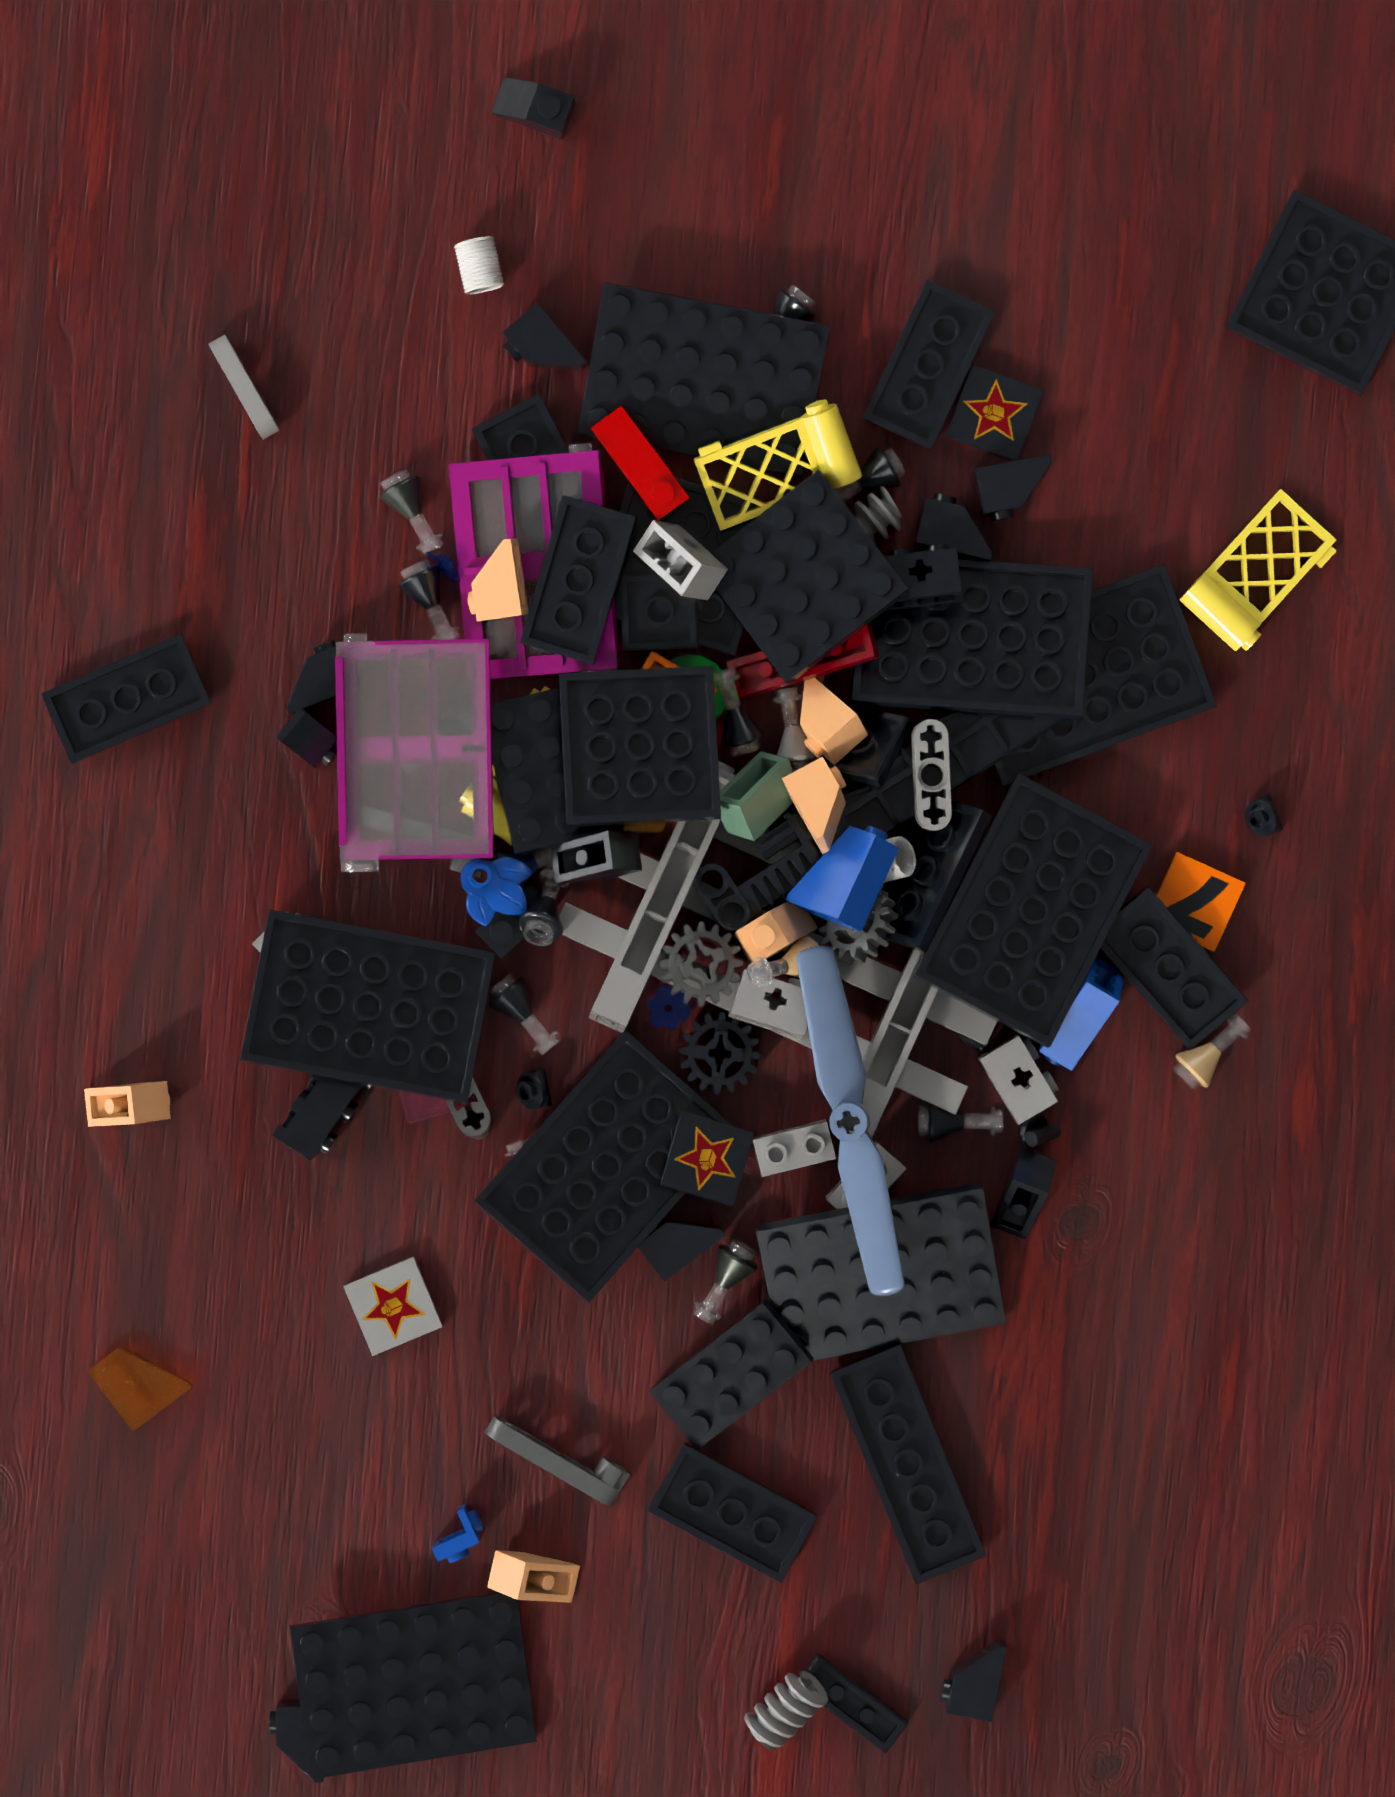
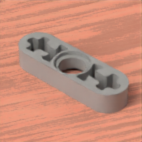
M224 334L208 343L261 438L264 440L280 431L226 335Z
M927 719L919 722L914 727L911 735L915 819L923 829L936 831L946 827L952 816L949 737L947 728L942 722L935 719ZM928 725L932 726L933 732L940 735L939 740L933 741V753L941 751V759L926 758L920 760V752L928 753L927 741H921L920 733L926 732ZM927 764H935L941 769L942 779L936 786H928L922 781L921 771ZM943 790V798L935 797L936 809H942L943 817H938L936 824L933 825L931 824V819L924 818L923 815L924 810L930 809V797L922 799V791L937 792Z

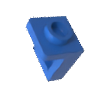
M466 1503L458 1506L457 1514L464 1529L433 1543L432 1550L438 1562L446 1558L449 1563L460 1560L470 1554L468 1548L480 1543L481 1535L479 1532L484 1530L483 1524L475 1509L469 1511Z

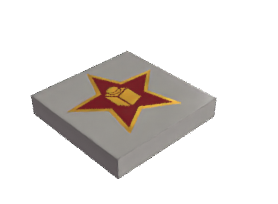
M414 1256L343 1286L372 1356L443 1327Z

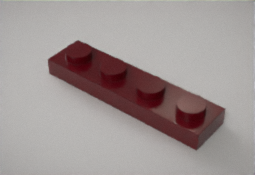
M872 623L867 624L790 685L880 658ZM763 651L727 662L735 699L743 700L789 686Z

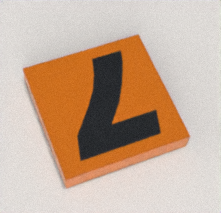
M1175 852L1156 894L1203 948L1215 952L1246 883L1179 852Z

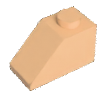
M518 538L502 540L471 583L472 591L468 592V605L471 614H476L477 622L526 615L529 612Z
M816 678L805 680L800 726L807 736L804 744L814 756L820 758L823 755L835 765L866 738L868 734L858 715Z
M821 757L783 777L782 780L821 853L824 854L830 850L846 804L841 791L842 788L846 787V783L838 768L834 766L829 769L824 758Z
M787 901L737 930L733 937L753 967L760 965L788 948L800 938L817 930L818 927L809 913Z
M167 1081L84 1089L88 1127L139 1124L171 1119Z
M495 1550L487 1587L517 1600L572 1603L580 1566L525 1552Z

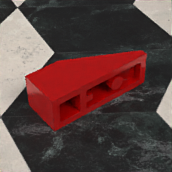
M622 406L590 428L657 521L689 499V496Z

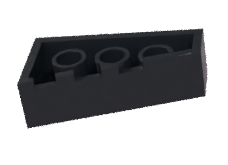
M312 1075L309 1080L310 1084L297 1097L290 1107L289 1116L283 1125H278L272 1136L309 1161L315 1158L319 1152L326 1155L338 1138V1135L333 1133L340 1120L345 1123L349 1121L359 1106L353 1100L361 1088L368 1092L371 1086Z

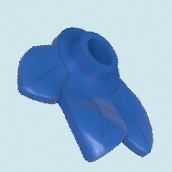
M501 857L493 862L485 859L469 861L462 869L460 881L463 889L468 893L466 908L470 916L479 924L487 926L493 919L495 911L506 915L524 914L527 910L526 897L519 884L530 877L532 874L531 869L522 861L511 857ZM477 871L484 872L487 880L483 883H478L473 879V874Z

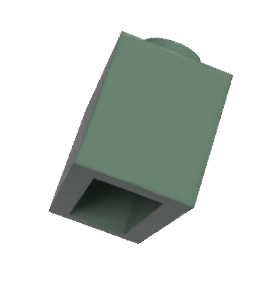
M760 751L720 790L721 820L727 833L755 841L789 808L793 801L782 780L783 777L793 773L787 758Z

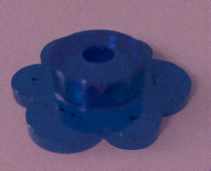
M427 551L425 555L432 561L434 566L440 567V571L446 577L456 583L461 581L455 573L458 567L449 557L443 553L437 556Z
M662 986L658 988L655 994L656 998L649 999L647 1003L648 1009L652 1011L650 1014L652 1025L655 1027L666 1025L669 1029H676L679 1021H685L689 1018L691 1010L687 1004L683 1003V992L680 991L672 996L670 994L672 990L670 987ZM666 1005L672 1006L670 1012L665 1011Z

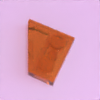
M118 1347L88 1370V1373L132 1431H135L193 1386L190 1381L184 1378L181 1379L150 1361L146 1362L122 1347Z

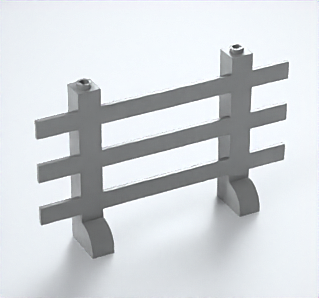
M718 761L719 787L721 790L736 775H733L735 769ZM721 819L677 821L678 823L660 862L640 853L642 871L619 876V878L646 890L628 930L565 902L560 913L563 925L562 935L615 959L588 1018L620 1033L624 1032L649 976L651 975L661 980L663 976L669 973L668 969L659 968L660 961L669 959L661 951L681 906L717 922L699 896L694 878L712 838L771 865L800 847V843L794 842L766 860L754 841L727 833ZM766 829L765 832H764L762 835H760L758 838H760L761 836H763L764 834H766V833L769 832L770 830H769V829ZM701 881L702 887L708 892L720 890ZM730 904L723 909L722 917L729 924H738L744 918V911L739 905ZM813 932L805 936L814 939L819 946H823L821 941L824 937ZM792 944L791 946H789L781 952L786 954L794 944ZM912 949L902 973L866 957L865 963L861 964L855 960L852 965L847 964L843 960L839 961L836 959L841 980L889 1001L871 1042L856 1035L866 1071L862 1106L867 1110L870 1117L868 1133L871 1138L894 1088L900 1089L954 1115L961 1104L968 1086L907 1059L925 1018L985 1046L997 1023L996 1020L913 977L924 955V952ZM677 954L676 966L685 962L687 957ZM694 962L692 965L694 969L701 968L703 973L706 972V966L698 962ZM715 971L717 982L719 983L723 979L724 974ZM690 979L684 980L689 986L701 989L699 983ZM728 982L733 991L729 996L720 991V1001L717 1004H714L710 997H706L705 1001L730 1012L738 983ZM764 996V999L770 1002L769 1008L771 1010H775L778 1005H784V1002L772 996ZM808 1026L801 1040L775 1032L812 1049ZM845 1111L846 1116L840 1120L841 1127H848L849 1132H854V1126L859 1124L860 1120L858 1117H852L850 1111Z

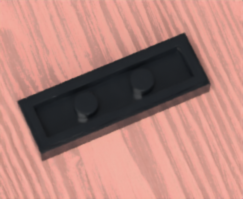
M819 1653L815 1655L804 1671L811 1673L827 1693L828 1701L823 1707L884 1753H887L909 1724L907 1719Z

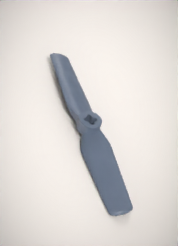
M814 946L798 953L796 960L817 1083L833 1110L829 1122L832 1133L840 1139L838 1170L869 1290L877 1296H889L900 1292L905 1284L883 1159L868 1133L870 1117L867 1110L862 1106L866 1071L834 950L829 946ZM845 1111H850L852 1117H858L860 1123L854 1126V1132H849L848 1127H841L840 1120L846 1116Z

